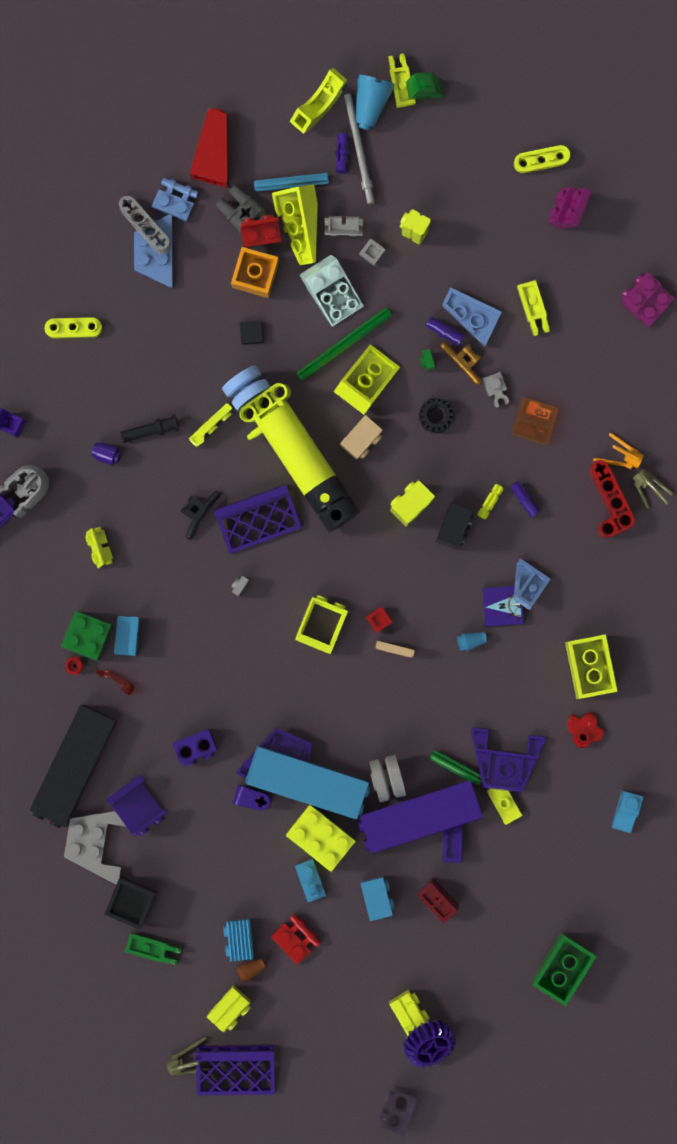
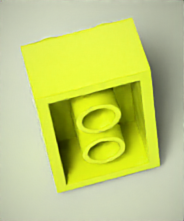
M606 634L565 642L576 699L617 692Z
M309 805L286 833L289 839L330 872H332L355 843L354 838L313 805Z

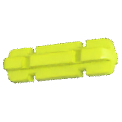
M499 484L494 485L491 490L492 493H489L482 505L483 508L479 510L477 515L480 518L487 519L490 514L489 511L493 509L499 499L498 496L503 492L504 488Z

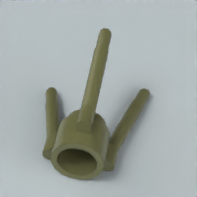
M643 469L633 477L635 480L633 485L637 489L646 509H649L650 506L641 486L646 488L649 485L665 504H669V501L652 482L656 483L671 496L674 493L656 479L650 471L647 472Z
M203 1037L181 1052L171 1055L172 1060L167 1061V1069L170 1076L196 1073V1069L186 1070V1068L199 1065V1061L185 1064L184 1059H179V1057L207 1040V1037ZM211 1067L202 1068V1069H203L205 1072H207V1071H209V1070L211 1069Z

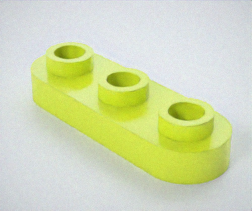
M559 145L520 153L514 160V168L519 173H529L563 166L569 161L570 151L567 147ZM561 154L563 159H558L557 155ZM543 158L545 162L540 163L538 159ZM520 162H525L526 166L522 167Z
M54 318L48 320L45 324L46 334L53 339L95 338L102 333L103 329L101 322L96 318ZM75 324L76 329L70 330V326ZM95 324V329L90 330L89 325ZM53 325H57V329L55 331L51 330V327Z

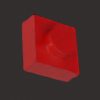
M382 606L366 617L376 633L392 623Z

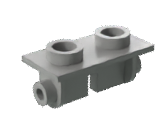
M329 216V218H325V235L363 236V219L359 217H346V223H342V216Z

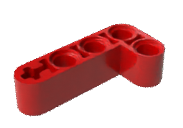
M604 460L595 461L590 466L589 472L611 518L599 524L597 531L600 537L607 539L632 527L635 519L607 462ZM597 466L603 468L601 473L595 471ZM607 475L602 481L599 480L602 476ZM604 482H609L612 485L611 491L604 490ZM613 499L620 501V508L616 509L612 506ZM621 516H626L629 519L628 526L620 523ZM605 524L611 526V534L604 533L603 526Z

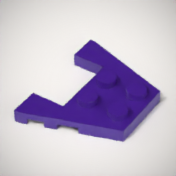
M275 728L259 745L310 762L312 743L279 728ZM255 751L237 770V775L244 778L247 777Z
M471 728V736L483 788L522 793L546 741V737L529 735L525 755L487 750L489 730Z

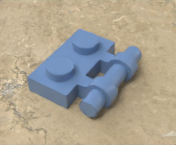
M163 178L161 185L166 186L167 190L166 192L158 190L152 208L187 222L194 207V203L188 201L189 197L197 198L199 191L194 190L189 185H181L174 179ZM174 190L183 193L182 198L172 195Z

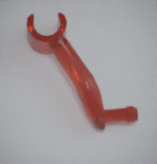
M99 669L95 670L99 677L110 678L121 684L122 688L120 690L128 695H131L134 685L124 681L114 673L104 670L100 671Z

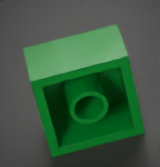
M75 611L61 647L100 661L114 625Z

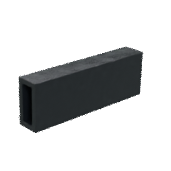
M85 705L79 706L30 807V811L34 812V817L41 820L46 818L51 821V825L57 828L67 826L117 723L116 720Z

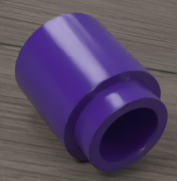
M96 442L91 456L97 461L113 466L120 461L121 452H119L118 447L104 442Z

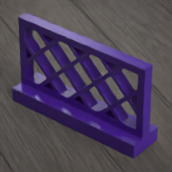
M286 484L214 510L230 554L302 528ZM287 497L289 503L286 511L275 507L278 500ZM267 505L272 507L268 518L258 514L260 506ZM274 509L284 513L280 523L270 519ZM248 511L254 514L250 524L239 520L243 512ZM256 515L266 520L262 530L252 526ZM286 515L294 518L295 526L288 528L282 525ZM226 518L236 520L232 531L224 528L222 520ZM268 521L278 525L276 533L269 534L264 531ZM238 522L248 526L244 536L234 532ZM250 528L261 532L257 540L252 541L246 538ZM232 534L242 538L240 546L231 547L229 541Z
M274 1045L197 1046L196 1061H208L213 1065L207 1073L201 1068L200 1064L196 1065L197 1095H275ZM223 1061H228L232 1065L227 1072L219 1067ZM242 1061H248L252 1065L246 1072L238 1066ZM261 1061H270V1068L266 1072L258 1066ZM235 1068L242 1074L236 1082L229 1076ZM254 1068L262 1074L256 1081L248 1075ZM215 1069L223 1075L217 1082L209 1076ZM265 1077L271 1083V1089H262L258 1083ZM206 1078L213 1084L210 1089H201V1083ZM225 1078L233 1084L229 1089H223L219 1085ZM244 1078L252 1083L248 1089H243L238 1085Z

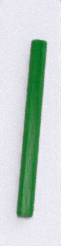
M387 307L304 366L297 372L299 379L304 381L392 316L391 311Z

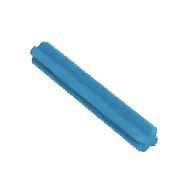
M328 173L255 180L254 188L256 192L312 184L314 186L325 185L329 183Z

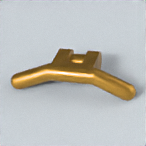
M442 342L440 345L441 349L452 358L475 385L479 386L482 381L471 368L482 357L472 350L473 347L470 344L457 354L446 342ZM466 355L471 359L468 363L463 358Z

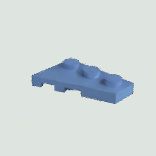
M451 287L442 304L484 347L486 346L502 313L501 311Z

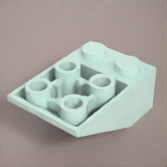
M329 255L299 275L332 327L364 307L337 258Z

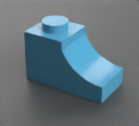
M621 790L611 828L631 833L636 817L640 812L643 796Z

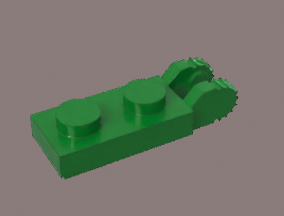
M131 932L125 952L160 963L166 962L178 965L179 960L164 955L166 950L177 954L181 953L182 948Z

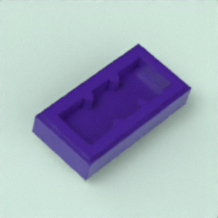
M463 825L443 831V863H462Z

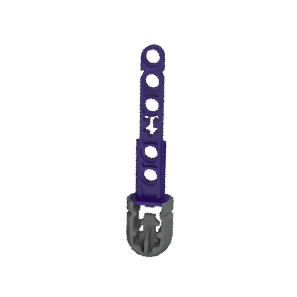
M36 465L22 466L4 482V485H0V528L14 515L22 518L27 513V509H32L45 496L49 488V478L43 469ZM16 484L17 490L15 493L20 498L24 496L29 497L24 503L19 504L17 509L14 506L16 502L11 497L7 499L4 496L7 492H11Z

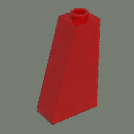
M208 108L190 170V176L195 180L227 188V113H224L219 108H214L213 110Z

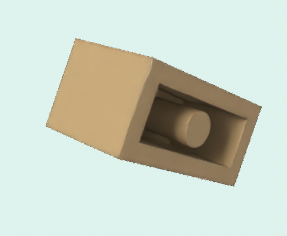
M365 415L344 438L340 446L355 460L359 458L364 459L370 452L368 448L372 444L376 445L382 439L381 433L383 430Z

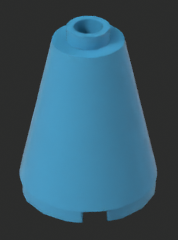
M358 75L356 123L359 124V128L370 130V127L376 125L394 89L393 83L385 80L381 81L371 76Z

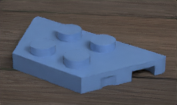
M167 215L155 221V223L169 238L170 250L165 254H158L138 231L134 232V270L156 282L158 281L169 288H173L172 215ZM148 228L145 233L152 235L155 233V229ZM158 238L156 239L158 241V246H165V243L162 244Z

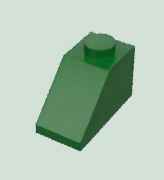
M432 72L414 73L406 81L409 100L444 97L441 78Z

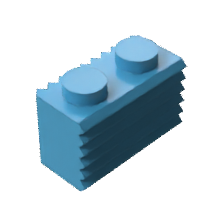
M251 919L227 920V925H223L224 937H228L229 944L225 945L226 957H230V961L254 959Z

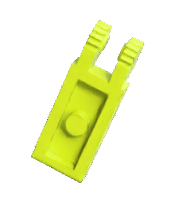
M404 53L400 54L399 57L402 66L400 68H395L393 56H388L397 108L415 105V100H409L406 81L410 78V72Z
M536 280L517 285L533 335H538L535 320L541 319L544 332H550L546 319L547 314Z

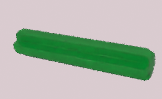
M437 750L432 752L430 756L431 761L468 781L471 780L476 785L481 784L482 781L478 772Z

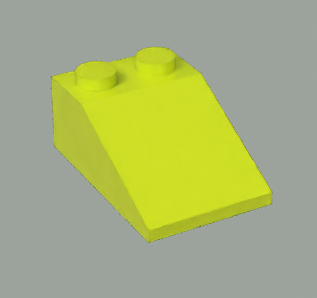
M370 344L343 377L334 392L364 415L399 370L400 366Z

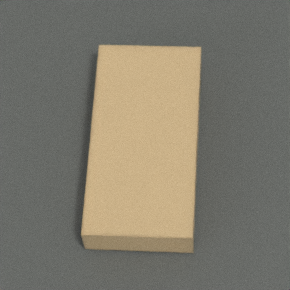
M377 641L375 647L378 650L409 658L413 657L415 651Z

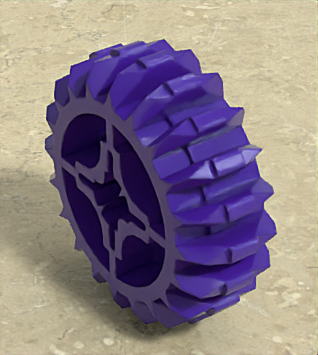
M436 1019L432 1022L428 1020L424 1024L421 1022V1025L418 1027L414 1026V1030L409 1031V1035L405 1037V1042L403 1043L404 1053L408 1060L415 1064L416 1067L422 1066L423 1068L427 1065L431 1067L435 1063L438 1065V1062L441 1060L445 1061L444 1058L450 1056V1052L454 1050L453 1046L456 1044L455 1034L451 1027L442 1020L437 1021Z

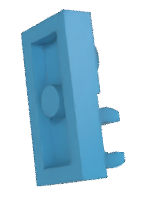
M311 859L295 865L307 902L326 896L314 860Z

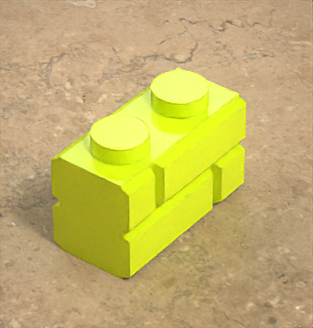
M413 209L410 210L409 214L405 212L400 221L402 235L408 239L412 238V241L417 244H421L429 231L430 219L424 215L420 216V213Z
M233 985L207 1014V1018L222 1032H225L227 1029L231 1031L238 1023L236 1021L237 1017L240 1014L244 1016L251 1008L249 1006L251 1000Z
M409 990L389 1001L407 1036L409 1031L414 1030V1026L418 1027L421 1025V1022L424 1024L430 1020L425 1009L420 1010L418 1006L420 1000L415 992L411 994Z

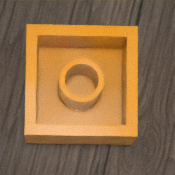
M241 247L231 281L232 288L269 298L279 265V258Z

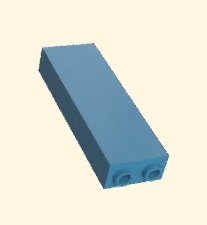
M259 745L256 747L245 780L247 785L356 820L358 815H362L364 809L362 802L370 791L367 780Z

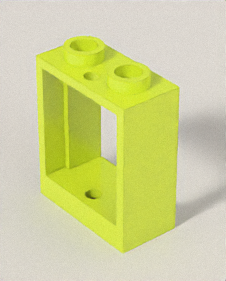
M317 595L316 598L312 597L295 640L331 655L348 611L345 610L346 606L336 602L334 605L327 603L328 599ZM315 604L341 614L329 645L303 635Z

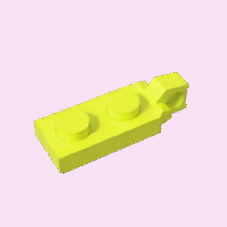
M228 403L189 438L194 446L198 447L204 443V435L207 432L209 435L218 428L216 424L220 420L224 422L232 415L230 412L232 407Z

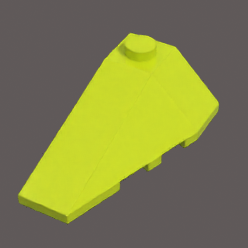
M314 184L273 192L275 212L283 221V230L285 233H288L292 241L291 247L299 265L315 263L318 202Z

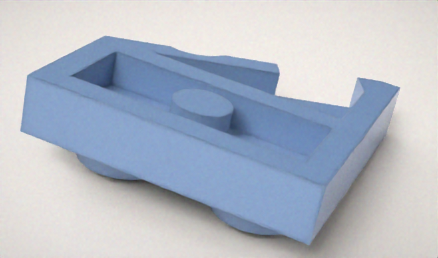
M521 558L517 562L514 600L530 610L550 581V578Z

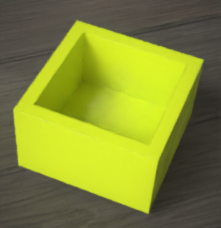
M419 480L416 483L412 481L405 488V494L402 497L398 495L390 504L392 506L390 511L406 527L435 498Z

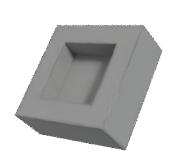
M370 238L359 255L375 266L386 249Z
M244 576L240 579L236 578L231 586L233 588L232 592L240 597L249 583V579Z

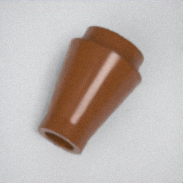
M262 958L239 964L240 966L236 967L241 982H248L266 969Z

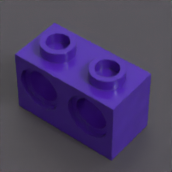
M210 729L172 743L180 765L185 763L186 767L197 763L196 759L203 756L205 760L215 756L214 752L218 750ZM203 739L208 740L210 743V748L206 751L200 748V742ZM185 746L190 747L192 750V755L188 758L182 755V749Z

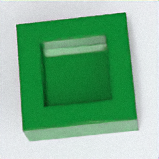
M430 349L423 350L422 356L419 357L422 368L425 367L427 372L432 371L435 365Z

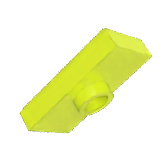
M494 789L486 791L505 825L522 816L509 791Z

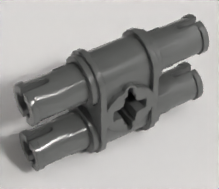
M237 184L229 190V193L240 203L238 208L234 209L223 197L216 203V207L226 216L227 222H230L240 234V224L244 223V219L254 218L255 221L262 220V217L267 215L265 208H262L253 199V196L247 195ZM243 212H244L245 214H247V213L249 212V216H250V217H247V216H244V217H243Z

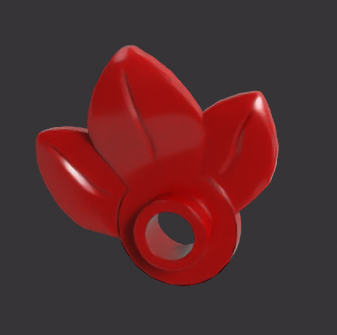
M593 712L585 714L581 719L571 714L568 719L567 727L573 735V743L577 747L586 748L591 743L598 742L603 738L605 730L597 727V718ZM580 735L585 736L586 740H580Z

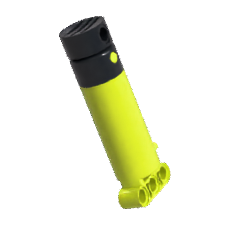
M282 383L274 384L241 408L240 418L245 422H256L258 425L256 429L247 435V438L252 440L260 434H264L315 513L319 515L318 517L329 533L333 532L356 517L360 511L350 496L346 497L348 495L346 489L286 401L291 396L290 387ZM280 387H283L285 390L283 397L277 395V390ZM264 398L269 400L267 408L262 407V400ZM248 409H252L254 412L251 419H248L246 416ZM338 510H340L342 513L341 519H339L337 516Z

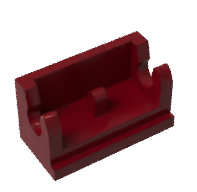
M434 878L425 887H422L417 894L443 924L459 909L456 901Z

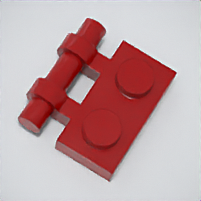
M293 914L289 919L294 925L290 928L284 923L271 937L298 965L311 952L307 945L311 942L317 947L321 941L316 937L317 934L314 931L311 932L304 924L305 921L302 918L299 919L296 914ZM299 929L306 938L301 940L295 932Z

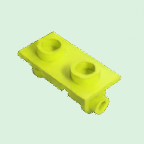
M97 527L94 530L91 528L86 532V542L88 546H91L93 552L91 556L94 564L97 565V568L102 567L104 562L105 565L112 564L113 556L110 547L102 548L103 544L108 543L104 530L101 527Z

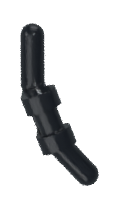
M219 491L213 492L204 503L190 496L188 504L180 511L192 519L186 533L188 540L193 538L198 524L212 504L221 496ZM195 506L199 508L196 514L192 512Z

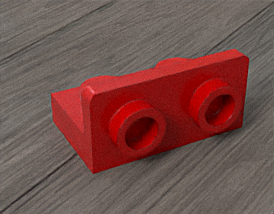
M266 215L262 217V220L256 221L254 218L244 219V223L240 224L244 248L281 242L278 217Z

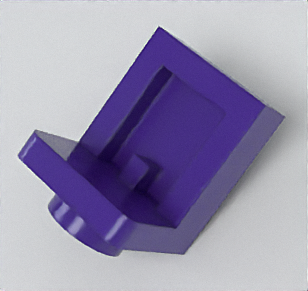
M0 408V430L18 438L27 421Z

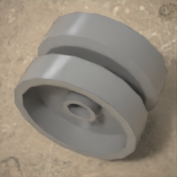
M396 755L385 757L387 768L383 770L379 759L369 761L372 772L370 775L374 790L377 791L379 802L390 799L389 787H392L396 798L406 796Z

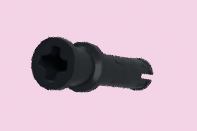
M173 414L170 418L162 420L158 418L155 420V423L121 431V437L123 442L126 443L154 434L162 436L165 432L180 431L176 414Z

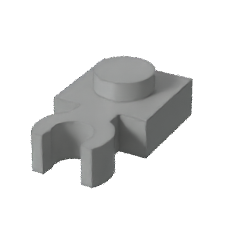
M500 372L482 379L488 397H495L494 406L496 408H499V399H503L506 405L509 403L508 397L502 393L507 391Z

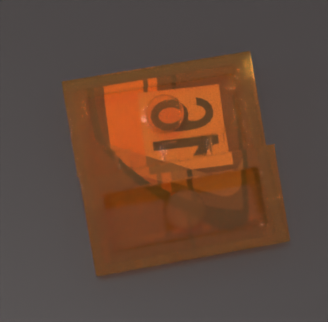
M522 397L511 435L548 446L559 407Z

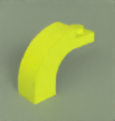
M332 68L329 70L318 90L306 103L297 108L290 122L303 134L309 131L338 100L347 79L336 69Z

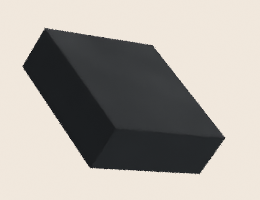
M261 320L240 322L242 345L263 343Z

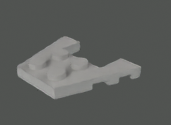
M115 811L71 818L64 857L117 884L122 867L103 864L102 859L108 824L125 826Z

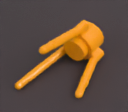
M609 433L610 437L628 449L626 451L621 447L613 445L614 449L625 454L624 461L626 463L593 458V461L604 460L607 464L631 470L632 467H639L643 454L613 433Z

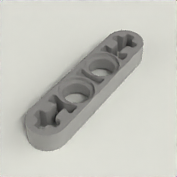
M122 197L119 201V208L125 218L156 253H167L170 250V241L165 233L133 197ZM124 205H131L133 211L131 212V210L127 206L125 207ZM137 215L144 217L141 222L134 221ZM148 228L155 229V233L152 235H147L145 231ZM158 238L162 244L165 243V246H158V241L156 239Z

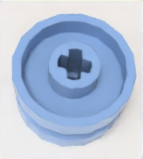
M256 365L241 371L222 387L223 392L228 398L234 397L231 403L237 412L271 387L266 379L259 380L262 374Z

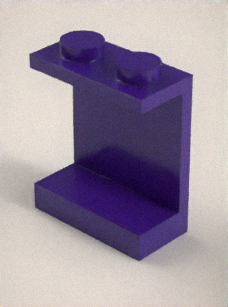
M138 775L106 799L133 837L137 834L140 837L150 830L148 826L152 823L155 825L159 824L165 819L163 815L167 813V810H162L143 784L145 780L141 775Z

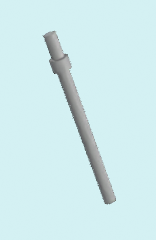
M346 94L344 97L362 176V190L365 191L367 204L370 205L375 203L372 191L374 188L373 182L369 178L358 123H356L352 94Z

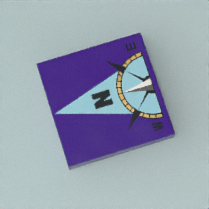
M515 586L482 588L485 627L524 624L523 605L514 600Z

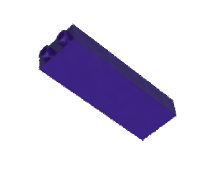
M470 780L361 815V821H358L361 833L365 832L367 839L363 840L366 850H371L373 855L481 820L483 816Z

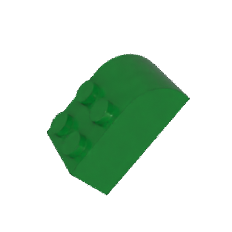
M560 933L538 968L532 985L566 1007L597 956L565 934Z

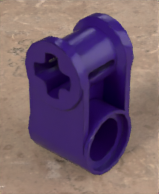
M237 785L232 804L262 811L270 807L271 798L264 792ZM263 796L264 800L267 801V804H264L261 807L260 803L257 802V799H260Z

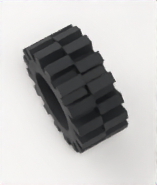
M438 397L425 401L419 411L421 426L426 431H431V433H441L447 430L454 416L453 408L449 405L450 403L444 401L443 398L438 399ZM434 408H438L443 412V419L437 423L429 419V412Z

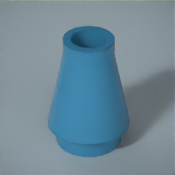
M485 632L461 633V636H457V643L460 651L468 652L481 644L487 643Z

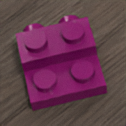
M571 186L562 188L557 194L556 205L550 212L548 223L560 230L578 226L592 191L588 188L576 190Z
M647 272L645 275L641 273L634 281L636 285L633 289L628 288L622 294L624 299L621 301V304L649 328L675 298L661 287L662 284Z

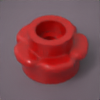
M77 656L68 658L65 669L69 674L79 675L81 670L84 669V662Z

